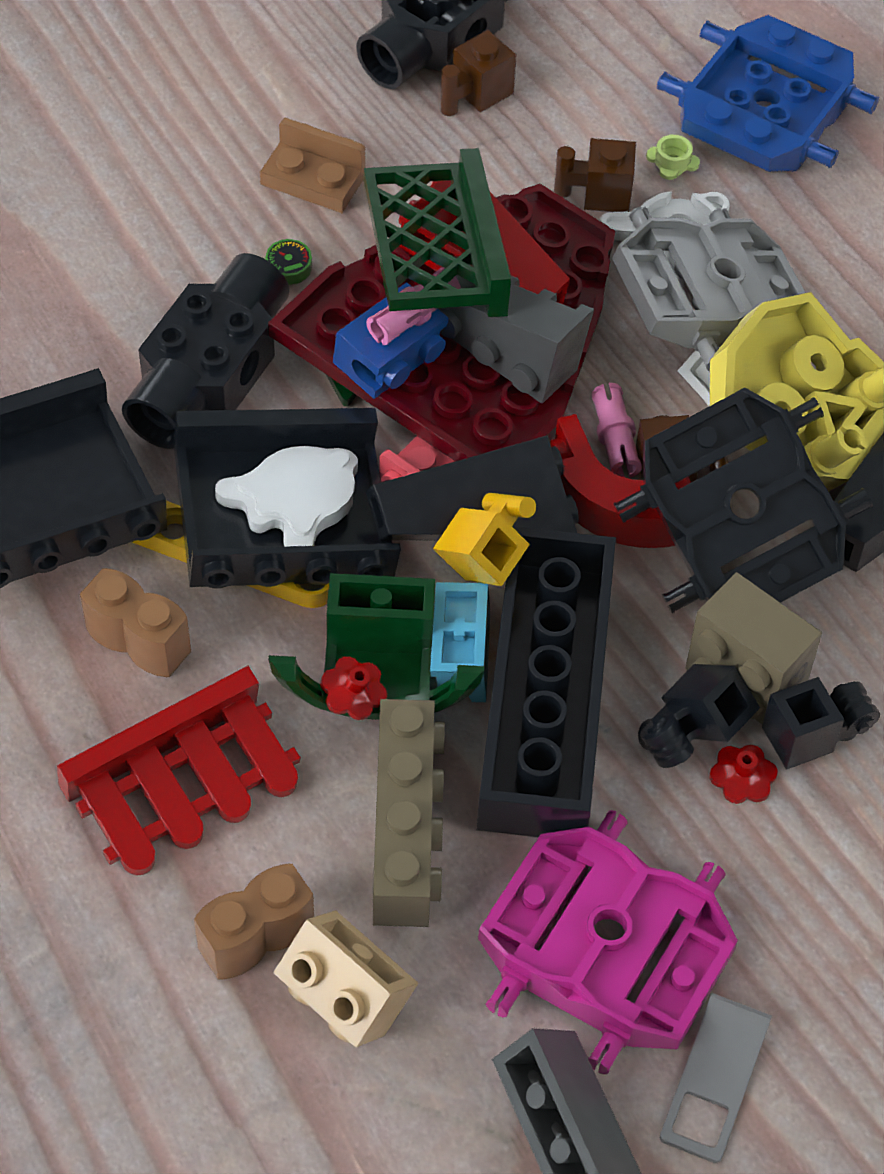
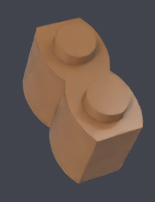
M102 568L80 593L85 625L91 637L108 649L128 652L132 661L144 671L160 677H170L191 653L188 619L185 612L175 602L164 596L145 593L139 583L129 575L114 569Z
M293 863L277 865L261 872L249 882L244 891L227 893L213 899L195 916L194 925L198 950L218 980L237 977L249 971L261 961L267 951H277L290 947L306 919L314 917L313 892Z

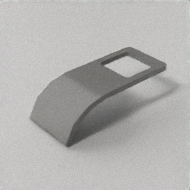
M714 993L711 994L694 1045L660 1134L661 1142L713 1163L721 1161L771 1021V1015ZM685 1094H691L728 1110V1115L716 1147L706 1146L672 1131Z

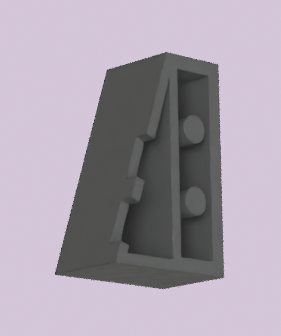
M456 275L461 288L475 287L474 283ZM511 276L508 316L488 317L485 305L438 308L449 318L447 326L440 330L441 335L454 340L472 353L480 363L493 368L511 381L519 391L528 393L541 404L577 371L594 312L593 308L583 304L575 310L556 302V293L546 289L536 294L519 287V279Z

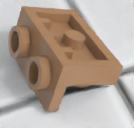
M283 118L279 124L280 142L260 171V185L343 213L363 182L365 146L349 138L329 133L311 125Z

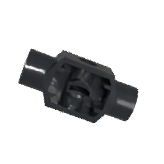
M382 0V20L357 40L356 52L359 62L368 76L386 89L398 88L422 68L442 71L444 66L453 65L454 48L487 30L495 34L503 28L504 6L508 0Z
M242 253L234 257L215 284L187 285L138 349L142 379L122 405L123 417L137 435L157 447L174 449L176 411L236 410L275 357L274 339L269 336L268 322L277 314L290 293L288 282L277 267L260 256Z

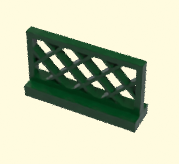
M479 148L460 149L459 162L364 168L363 180L389 311L485 305L488 317L508 316L511 275ZM431 181H451V186L442 193L427 185ZM396 184L402 187V189L393 196L378 188L377 185ZM417 195L430 203L420 210L406 202L412 196ZM443 209L458 218L448 225L434 216ZM395 212L410 221L399 228L385 219ZM421 227H424L437 234V236L427 243L413 234ZM448 242H452L466 251L458 258H455L440 249ZM400 245H403L417 254L407 262L392 254V252ZM428 260H431L445 269L435 277L420 269V267ZM456 275H459L474 283L475 287L457 289L448 284V282ZM407 278L424 286L421 291L398 292V286Z

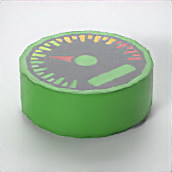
M279 240L273 243L266 252L265 259L280 270L286 278L288 285L304 281L311 273V251L306 244L299 240Z

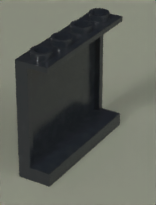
M99 368L0 398V588L10 582L37 573H47L61 565L88 556H99L109 549L136 540H147L157 533L167 530L166 498L163 493L155 496L107 402L106 381Z
M376 408L176 411L174 453L189 586L215 589L244 585L272 587L289 582L325 585L329 584L330 573L395 577L401 551L400 543L379 539L365 492L374 484L381 483L374 444L378 426ZM311 446L324 449L343 448L353 452L358 459V469L354 476L353 505L348 514L338 523L319 533L314 546L284 547V532L281 529L273 528L265 533H255L250 529L247 515L243 510L224 507L216 500L215 487L219 480L247 474L258 467L267 457L279 450L290 447Z

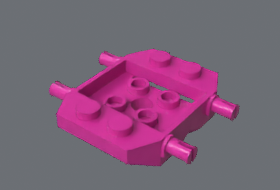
M609 810L597 830L591 827H583L540 834L482 923L478 934L480 943L500 971L502 977L491 998L486 1002V1007L492 1013H495L498 1008L497 1016L507 1017L509 1010L521 991L528 990L602 1032V1037L590 1057H588V1060L593 1070L596 1069L600 1062L598 1073L604 1075L609 1073L619 1052L626 1046L678 1049L735 951L738 941L714 895L721 880L725 877V871L720 866H717L712 874L715 863L705 862L695 882H692L676 872L647 866L628 847L616 841L628 822L622 814H619L615 821L617 812ZM589 867H592V868L590 869L589 873L587 874V876L585 877L584 881H583L582 884L580 885L579 889L577 890V892H576L575 895L573 896L572 900H571L570 903L568 904L567 908H566L565 911L563 912L562 916L560 917V919H559L558 922L556 923L555 927H554L553 930L551 931L550 935H549L548 938L546 939L545 943L543 944V946L541 947V949L538 951L537 949L539 948V946H540V944L542 943V941L544 940L545 936L547 935V933H548L549 930L551 929L552 925H553L554 922L556 921V919H557V917L559 916V914L561 913L562 909L564 908V906H565L566 903L568 902V900H569V898L571 897V895L573 894L574 890L576 889V887H577L578 884L580 883V881H581V879L583 878V876L585 875L586 871L588 870ZM679 914L685 917L636 1001L632 1003L627 1000L628 995L676 915ZM611 919L622 925L625 934L616 940H605L597 935L594 925L601 920Z

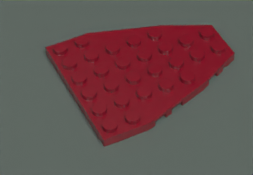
M541 183L524 188L517 194H504L496 198L570 278L563 305L576 310L583 304L594 309L577 371L544 403L541 404L528 393L519 391L507 378L490 366L480 363L468 350L451 338H446L441 334L440 336L446 341V345L437 359L431 363L423 362L411 371L401 386L396 389L388 388L375 399L333 363L337 332L386 297L376 245L365 249L364 258L344 266L339 261L328 266L268 322L269 336L454 461L548 435L550 441L556 434L557 418L564 417L600 319L615 230ZM397 247L392 252V254L407 262L413 257L400 247ZM426 264L420 267V269L431 275L436 272ZM407 278L398 288L406 282L412 287L419 284Z

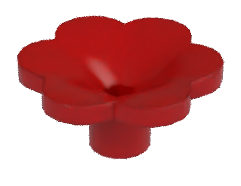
M345 656L340 658L334 669L325 671L320 679L322 690L328 694L326 705L329 710L335 714L348 713L355 720L367 719L371 715L373 708L380 706V699H386L387 690L380 683L381 672L379 668L369 662L360 664L353 657Z
M751 744L745 745L740 749L734 746L723 747L718 753L717 763L710 770L711 783L718 788H722L725 799L735 804H740L747 799L753 802L765 801L770 794V784L775 782L778 775L776 765L765 759L761 748Z

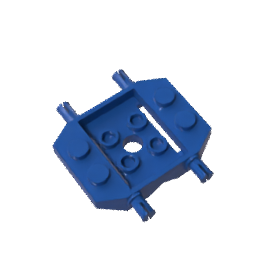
M770 15L740 25L735 30H727L707 20L706 24L704 23L701 28L699 37L721 46L692 82L681 80L665 71L657 83L658 90L679 98L678 106L682 107L680 116L682 132L768 172L798 171L807 158L832 168V165L837 160L839 150L832 149L818 142L824 129L836 121L848 104L871 115L879 102V96L857 88L856 84H853L854 60L852 51ZM753 56L760 60L751 61L749 59ZM769 64L800 78H788L773 71ZM809 82L825 88V92L822 93L811 88ZM766 101L772 103V105L763 107L757 104V102Z

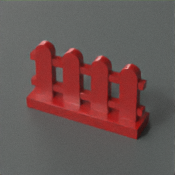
M249 666L232 673L57 765L58 785L68 802L82 796L83 799L75 803L77 811L82 819L92 814L111 846L103 849V855L109 865L120 860L125 870L130 874L144 875L155 864V849L151 844L152 842L168 834L176 846L182 849L194 848L203 838L204 827L200 816L216 808L219 815L227 822L238 823L243 821L249 815L251 808V798L247 791L261 783L264 784L270 794L276 797H286L294 792L298 781V773L294 765L300 763L301 757L294 747L284 751L266 721L272 718V711L265 702L256 707L259 681ZM222 721L225 722V724L212 731L208 729ZM233 738L236 739L253 769L240 776H237L219 747ZM176 745L178 746V749L174 750L173 752L165 756L161 755V753L175 747ZM186 763L189 764L207 793L192 802L189 801L172 773L173 770ZM127 771L131 772V774L114 782V778L124 774ZM138 789L142 790L159 820L144 828L141 827L124 799L126 795Z

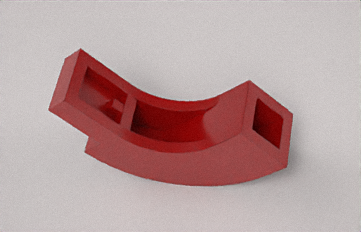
M576 414L557 418L555 439L550 440L551 447L556 446L561 454L564 474L560 477L565 494H570L576 503L579 514L578 524L595 535L616 537V543L638 548L675 546L656 508L653 510L649 508L625 523L622 522L619 515L636 506V504H632L617 512L613 503H617L638 492L640 486L644 485V480L628 479L604 467L594 455ZM687 477L675 485L677 489H680L690 484L691 481Z

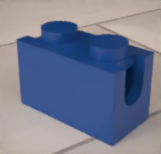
M406 282L398 288V292L410 285ZM385 297L337 332L333 363L373 399L388 388H398L406 381L411 371L423 362H433L444 350L446 341L440 336V330L447 326L449 318L438 308L431 313L430 320L423 325H414L384 346L382 342L378 343L371 336L366 321L370 316L388 306L387 297Z

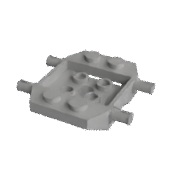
M641 206L637 207L629 215L636 230L618 245L612 257L649 334L699 351L709 372L710 359L744 316L762 302L805 293L781 247L751 219H731L726 208L722 210L717 208L712 211L709 216L710 223L704 225L683 218H651L648 208L643 207L642 209ZM663 250L670 251L676 263L674 271ZM675 273L685 280L693 296L692 306Z

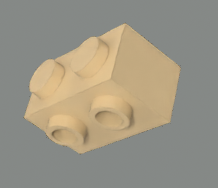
M336 910L306 919L273 972L288 986V991L292 997L300 1003L313 1008L329 1023V1028L335 1036L347 1043H351L356 1048L386 1035L419 984Z

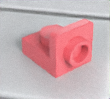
M416 436L397 455L391 450L386 449L379 456V473L381 482H385L455 461Z

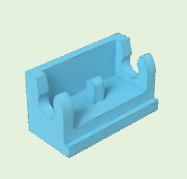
M436 582L430 674L431 677H436L437 687L451 679L456 672L457 665L485 666L481 684L469 695L472 702H486L491 617L488 584Z

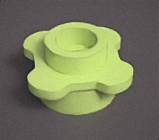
M680 135L662 137L658 141L657 147H650L646 154L647 160L655 163L659 168L660 176L668 180L677 178V176L687 170L695 171L699 168L700 159L692 155L693 147L691 142Z

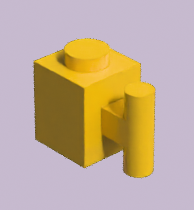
M488 493L482 501L484 510L459 509L433 547V550L464 580L502 586L530 545L512 526L518 517H532L536 511V503L531 497Z

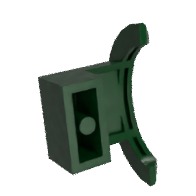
M330 573L326 613L327 643L324 672L334 669L337 661L345 656L355 658L360 664L366 662L373 663L381 672L380 683L387 690L386 699L435 701L434 713L457 704L471 695L481 684L485 666L457 665L456 672L451 679L430 691L435 579ZM269 655L268 660L271 673L284 688L308 704L321 710L332 712L326 705L328 694L322 690L319 683L315 682L301 670L295 656ZM380 706L373 708L371 715L367 719L380 720ZM348 713L339 714V715H343V716H348V717H350Z

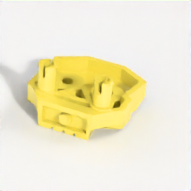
M811 292L762 302L744 316L710 359V406L743 388L749 389L788 411L811 400L813 397L818 401V406L803 413L802 416L821 407L824 417L798 429L797 435L805 448L813 469L828 492L848 482L884 432V361L859 337L850 340ZM811 362L814 363V365L816 366V370L813 368ZM764 436L745 446V448L752 451L767 443L768 440Z

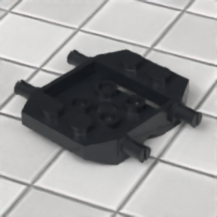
M743 388L644 441V485L640 486L638 492L617 503H613L616 511L619 512L632 504H636V506L619 515L623 523L649 508L651 510L656 508L692 577L688 578V582L662 594L665 603L682 594L685 595L683 598L668 605L672 614L698 599L700 601L704 599L708 601L736 572L781 603L843 570L847 520L869 508H873V503L871 499H868L851 507V504L868 496L864 488L838 502L836 500L833 501L827 488L813 469L797 433L799 432L798 429L824 417L821 407L802 416L803 413L819 405L814 397L788 411L749 389ZM766 436L767 443L677 489L675 485L677 482ZM749 490L756 495L759 501V510L754 517L743 519L732 512L730 501L736 491ZM808 520H811L814 526L725 574L722 573L721 566Z

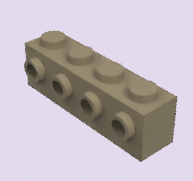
M380 699L373 877V926L429 927L430 901L441 902L442 868L431 867V851H442L443 818L432 817V802H443L444 769H433V754H444L445 722H434L435 701Z

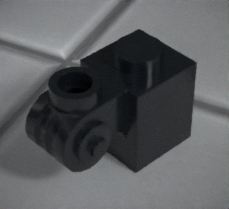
M693 664L661 697L665 706L652 719H647L640 725L638 740L644 749L654 754V759L660 767L671 768L685 762L693 754L694 747L691 743L693 739L729 742L760 709V706L736 666Z
M816 677L770 694L762 729L786 770L833 753L838 741L852 740L857 734L867 732L879 720L880 712L872 704L871 697L866 696L867 691L861 682L853 681L839 684L829 695L820 678Z

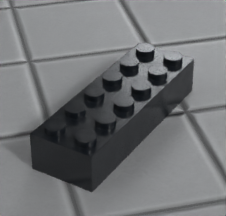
M512 526L530 545L505 583L479 795L477 830L539 837L540 834L583 828L589 825L616 537Z

